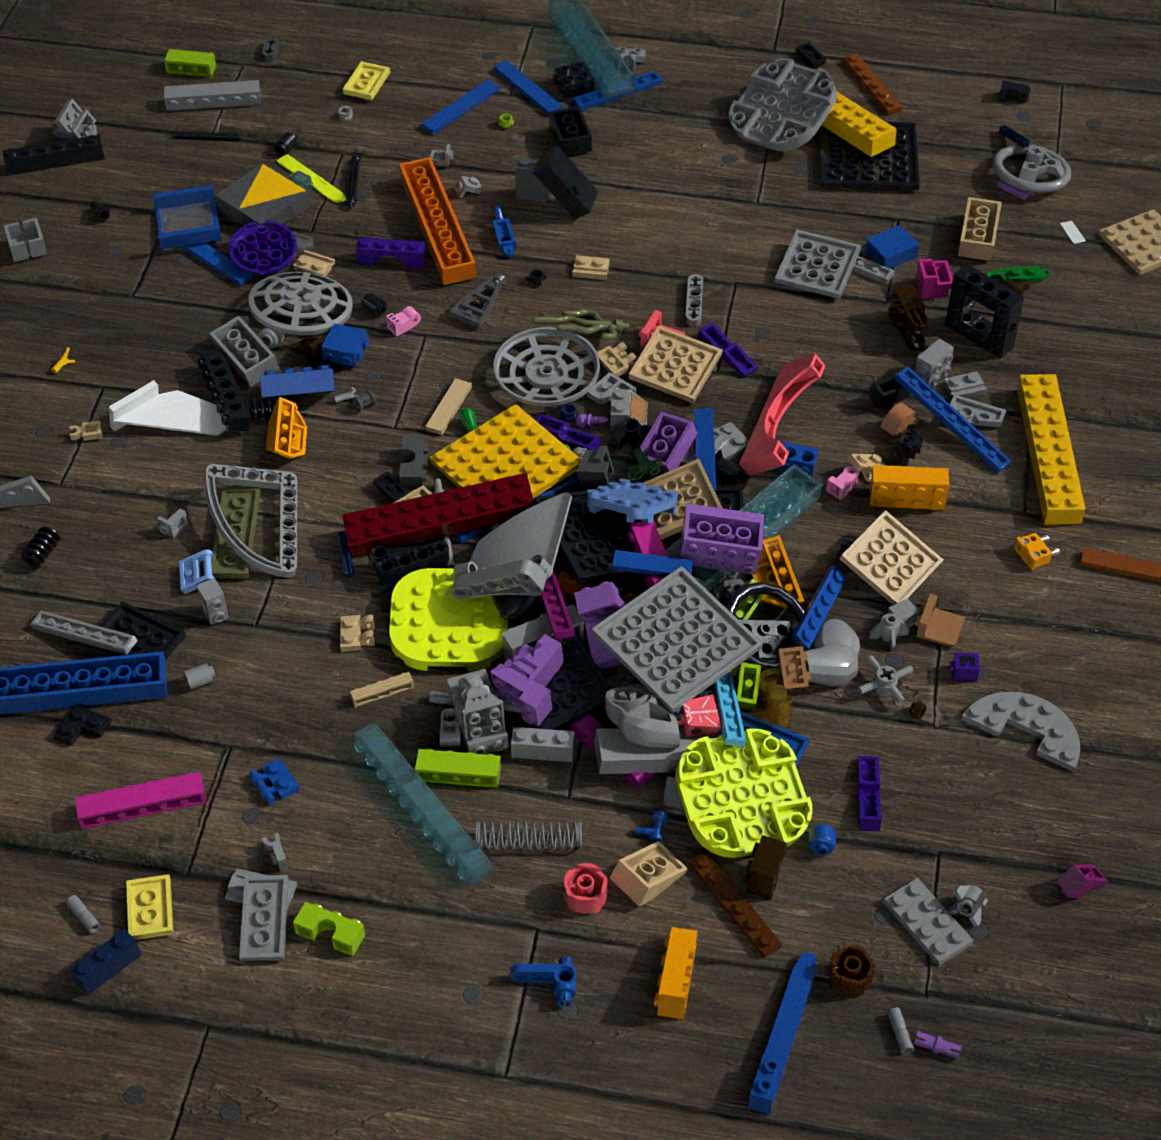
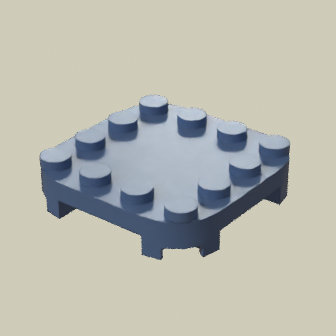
M619 479V483L610 482L609 485L587 490L586 507H589V512L592 513L609 509L627 514L626 522L634 523L635 520L646 521V523L653 522L654 514L662 511L670 514L676 513L678 492L663 491L660 487H647L644 483L634 484L630 483L628 479Z

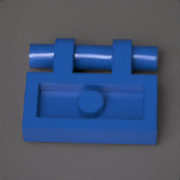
M280 757L262 766L263 774H258L256 770L249 772L254 787H258L260 796L268 804L275 802L274 796L277 794L283 800L300 791L299 785ZM270 782L272 787H267L265 783Z

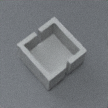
M37 218L22 221L26 235L24 237L22 236L19 222L4 225L14 262L29 259V256L33 258L47 254Z

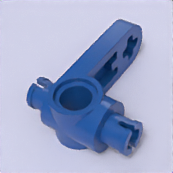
M565 957L559 958V964H514L510 967V978L513 981L554 983L553 994L558 998L557 1005L563 1007L564 1001L566 1002L565 1007L571 1006V998L576 995V968L572 966L573 959L567 957L566 963L564 962ZM563 978L569 979L568 981H561Z

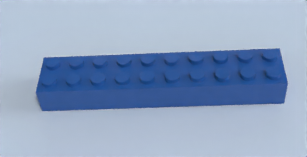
M164 652L0 668V714L75 707V705L89 706L167 698V664Z

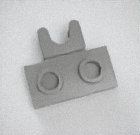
M615 47L613 60L620 61V69L630 66L631 70H635L636 62L644 63L646 50Z
M726 571L704 585V587L717 600L723 596L729 600L731 594L746 582V576L743 573Z

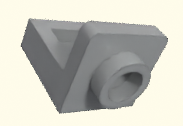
M447 144L446 151L432 150L430 157L434 166L449 167L450 160H453L454 152L451 150L450 144Z
M460 176L454 190L459 198H463L466 191L480 194L483 188L475 177Z

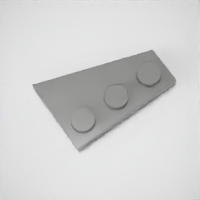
M955 394L950 403L957 412L975 426L1000 427L1006 414L1004 409Z
M32 476L0 486V508L50 503V497Z

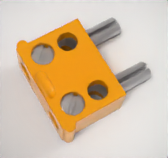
M1033 533L1021 538L1017 537L1014 545L1015 551L1031 570L1050 563L1052 556L1060 554L1059 548L1050 550L1044 543L1050 540L1048 535L1039 537L1037 533Z

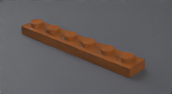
M857 53L843 57V63L887 115L902 111L901 104Z

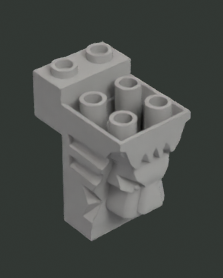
M486 669L448 678V693L462 728L463 742L467 752L488 754L509 748L508 734L505 729L503 701L498 699V695H495V690L489 682Z

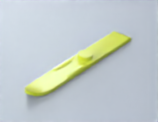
M286 154L276 160L279 165L329 200L337 203L346 200V196L340 190L290 155Z

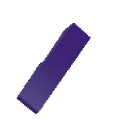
M713 322L699 330L697 338L706 344L722 349L720 358L741 376L746 377L758 369L756 364L737 343L732 344Z
M539 414L534 419L561 443L568 445L573 450L581 447L597 451L599 446H601L598 436L572 429L569 422L544 414Z
M858 755L859 831L880 832L882 818L879 757Z

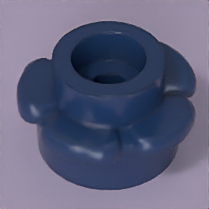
M566 404L562 407L560 414L566 420H573L578 416V410L575 405Z

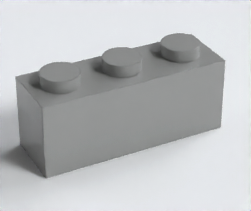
M513 727L511 739L512 758L573 762L574 731Z

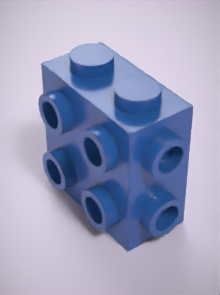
M334 323L321 346L323 360L356 367L359 360L363 358L365 348L369 346L370 339L367 337V330Z

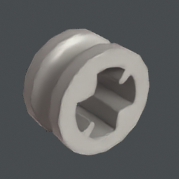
M342 106L338 109L340 120L349 121L353 118L350 106Z

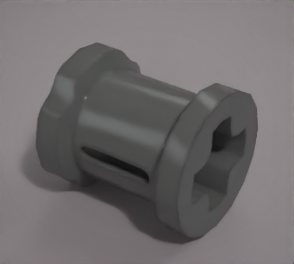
M368 389L364 394L358 397L354 396L353 403L358 411H362L364 407L376 404V398L373 392Z

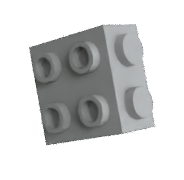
M939 338L917 356L914 372L931 388L936 386L951 371L950 365L953 359L954 347Z

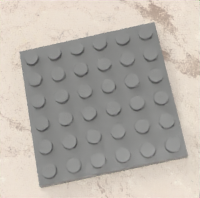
M682 566L592 628L591 632L671 713L700 694L763 646V643Z

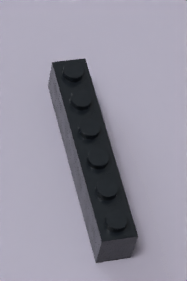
M100 134L2 151L8 176L105 160Z

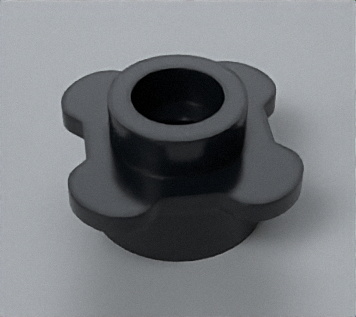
M539 269L532 270L530 277L527 278V282L540 286L543 284V280L547 279V275Z

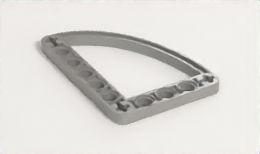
M218 464L208 465L205 472L206 498L213 521L226 543L238 556L253 567L275 576L293 577L297 568V476L292 472ZM234 473L237 475V477L232 478L229 477L228 474ZM253 475L256 477V479L251 480L248 479L246 476ZM272 477L274 478V481L270 482L267 481L265 478ZM287 480H290V486H287ZM215 483L279 489V563L259 556L234 534L220 508ZM284 493H290L293 497H285ZM290 507L293 511L287 512L283 508ZM283 522H291L293 526H286ZM290 536L293 540L286 541L283 537ZM283 551H290L293 555L287 556ZM286 563H289L290 570L285 567Z

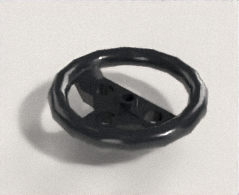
M766 582L746 584L731 594L725 606L734 616L739 604L743 600L757 594L776 597L785 603L795 615L796 619L791 621L739 620L769 651L768 654H765L761 648L755 653V656H750L743 663L761 665L760 672L781 673L776 648L781 642L794 641L791 636L800 622L805 609L794 595L779 585ZM777 627L783 630L784 636L777 632Z

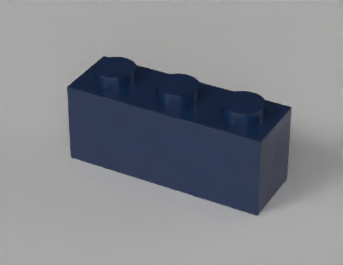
M123 929L71 967L70 971L75 983L88 996L142 955L136 940Z

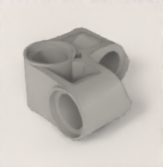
M447 708L441 712L440 747H459L462 728L455 709Z

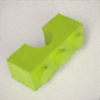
M305 901L293 921L295 934L313 941L322 931H334L335 933L332 936L333 948L351 956H354L365 936L364 925L359 920L346 918L337 911H328L316 903L311 904Z

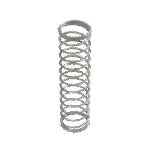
M476 821L475 847L481 848L484 832L487 849L490 846L491 834L494 847H498L501 834L502 847L505 848L509 830V840L512 849L515 846L516 832L520 849L523 847L524 834H526L527 847L530 848L533 831L535 846L538 849L542 829L545 849L548 846L549 831L553 848L556 847L557 833L559 831L560 847L563 849L567 828L568 845L571 849L575 828L577 848L581 849L582 822L578 821L577 825L576 822L573 823L571 844L567 821L564 826L563 843L561 840L560 823L557 822L554 842L551 822L548 823L546 844L543 822H540L538 844L534 821L531 826L530 843L528 842L527 823L524 822L520 844L519 826L516 821L513 845L510 822H507L505 844L503 842L501 821L498 826L496 844L494 825L491 822L487 845L485 822L483 821L481 831L480 821Z

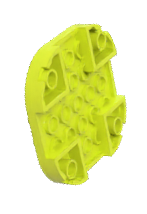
M420 569L404 576L393 590L390 613V645L396 657L399 656L405 665L417 670L428 671V666L467 667V672L478 671L490 667L493 661L503 656L502 632L508 629V619L500 617V611L496 609L492 596H481L463 600L452 596L451 591L455 581L454 569Z
M746 729L744 732L746 738L744 747L724 744L723 737L709 739L708 736L702 737L687 747L677 764L675 780L690 829L694 837L704 848L719 856L738 858L753 855L752 851L755 842L759 843L762 835L787 842L786 847H789L802 836L811 821L812 802L810 797H806L795 765L797 758L793 750L783 739L778 740L770 735L771 732L766 730Z

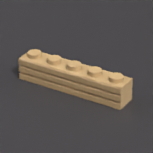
M407 672L395 677H389L383 681H377L371 685L368 684L359 689L356 688L350 691L351 700L356 708L413 689V679L410 673Z

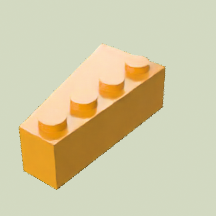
M672 927L670 935H666L664 948H667V953L662 955L661 967L664 968L663 973H659L657 986L660 988L659 993L655 994L654 1006L658 1007L657 1015L684 1020L698 931Z

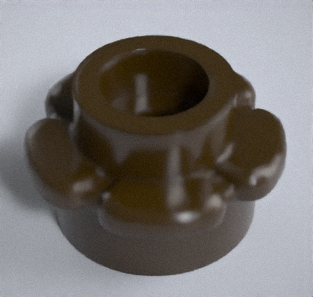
M921 700L913 702L910 706L909 713H911L912 719L917 718L920 720L926 712L927 706Z

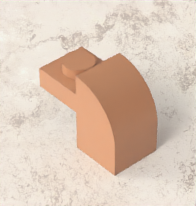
M898 403L888 412L880 427L892 436L897 437L898 432L906 430L909 424L917 425L920 418L915 416L916 412L903 403Z

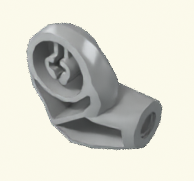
M830 619L824 622L810 649L806 651L808 656V662L805 663L806 671L810 672L811 682L826 686H844L855 678L858 672L859 638L855 631L842 620Z
M627 685L607 691L605 695L606 714L618 726L628 741L648 747L679 748L680 736L676 717L660 707L656 696L647 688Z

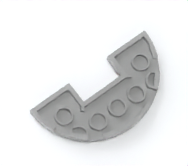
M1022 692L995 693L977 700L962 715L961 720L999 737L1008 723L1041 738L1043 741L1037 749L1036 755L1072 772L1076 769L1080 756L1078 733L1066 714L1043 698Z

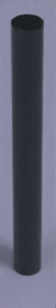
M175 132L176 138L240 139L239 133Z

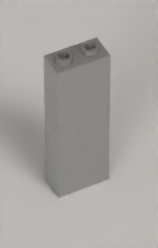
M678 727L680 736L679 748L648 747L628 741L619 728L596 729L594 747L599 774H626L632 772L675 773L682 754L691 743L700 738L687 737L684 734L683 727Z

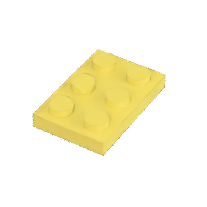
M361 61L344 86L343 94L373 100L390 74V68Z
M170 875L127 880L128 933L135 940L173 935Z

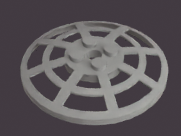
M285 272L269 276L258 282L251 289L248 299L249 310L258 322L275 331L292 335L322 334L329 332L334 323L343 325L352 313L353 304L350 293L340 283L326 276L309 272ZM301 279L300 282H289L287 280ZM308 280L318 282L321 285L315 286L308 283ZM272 282L266 290L257 291L263 285ZM278 283L284 285L282 289L271 290ZM334 288L339 289L347 297V302L337 299ZM328 289L332 297L323 295L321 290ZM270 295H280V300L273 303ZM264 296L265 302L269 307L260 312L255 305L254 297ZM322 300L329 301L330 304L322 309L319 306ZM336 304L346 307L345 311L334 320H331L327 315ZM284 305L286 308L291 309V310H294V311H293V312H290V311L284 310V309H282V308H280V307ZM313 309L316 311L311 313H301V311H310ZM275 311L281 315L292 317L291 325L272 320L267 315ZM321 316L325 321L324 324L298 326L299 318L306 319Z
M554 327L533 328L512 336L498 349L493 363L496 382L507 395L522 403L542 407L564 405L581 398L595 385L600 372L599 356L587 339L574 332L557 331ZM554 336L561 337L563 340L560 346H538L535 337ZM524 340H529L531 348L522 351L516 357L507 353L514 345ZM570 340L582 346L589 355L580 360L575 353L566 349ZM540 351H556V354L542 355ZM532 353L535 356L528 363L521 361ZM563 354L570 357L574 363L567 365L562 359ZM502 358L512 363L510 366V378H500L499 366ZM593 361L595 372L592 381L582 380L584 376L583 365ZM516 367L525 369L526 376L516 377ZM578 368V378H569L568 371ZM529 382L534 387L528 391L519 383ZM564 383L572 385L563 392H560L558 389ZM504 384H514L526 396L522 397L515 394ZM578 386H587L573 396L563 397L574 391ZM541 389H544V390H549V389H550L553 394H552V395H542V394H537V393H538ZM533 398H540V399H553V398H556L557 400H554V401H539V400H532V399H533Z

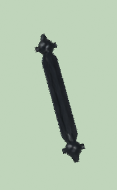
M358 154L352 156L350 161L348 194L345 204L349 209H352L357 202L359 163L362 159V156H358Z

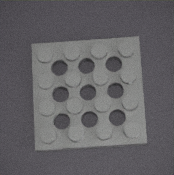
M796 230L775 276V283L840 299L861 251V245ZM806 246L811 247L810 249H804ZM842 254V255H844V256H842V257H837L836 255ZM800 258L806 259L805 261H799ZM836 266L838 269H831V267ZM795 270L800 271V273H798V274H795V273H793V272H794ZM811 274L816 275V277H814V278H811V277H809V276H810ZM828 278H830V279H832L833 281L827 282V281H825V280L828 279Z

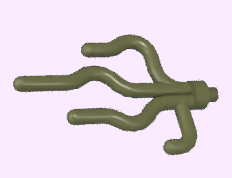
M589 309L577 311L564 310L561 317L535 316L532 318V322L536 324H559L556 326V329L562 332L593 334L597 331H608L609 333L601 334L603 340H613L617 337V333H622L623 330L629 329V323H623L622 319L607 321L602 319L597 312ZM589 316L594 320H583L578 317ZM561 323H574L576 325H565Z

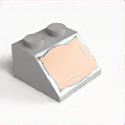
M612 389L610 430H617L622 422L628 418L636 419L640 426L647 425L648 402L630 389Z

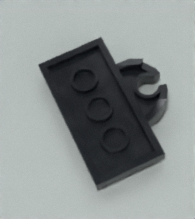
M123 601L100 625V627L136 636L137 642L127 655L164 652L166 660L186 637L185 631ZM111 651L113 656L120 655L118 652Z

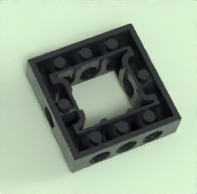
M966 263L954 273L945 326L997 357L1003 358L1014 348L1024 296ZM974 300L994 312L993 322L971 310L975 306Z

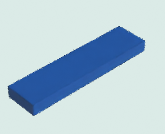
M615 550L612 570L667 577L681 566L691 574L693 560Z

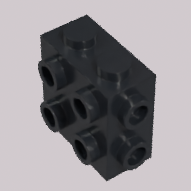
M584 62L554 68L553 82L557 84L559 93H562L565 99L594 91V78Z

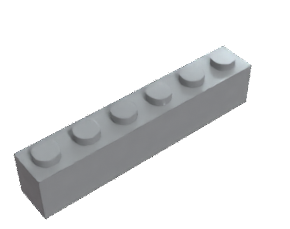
M259 80L164 86V101L166 111L261 105V90Z

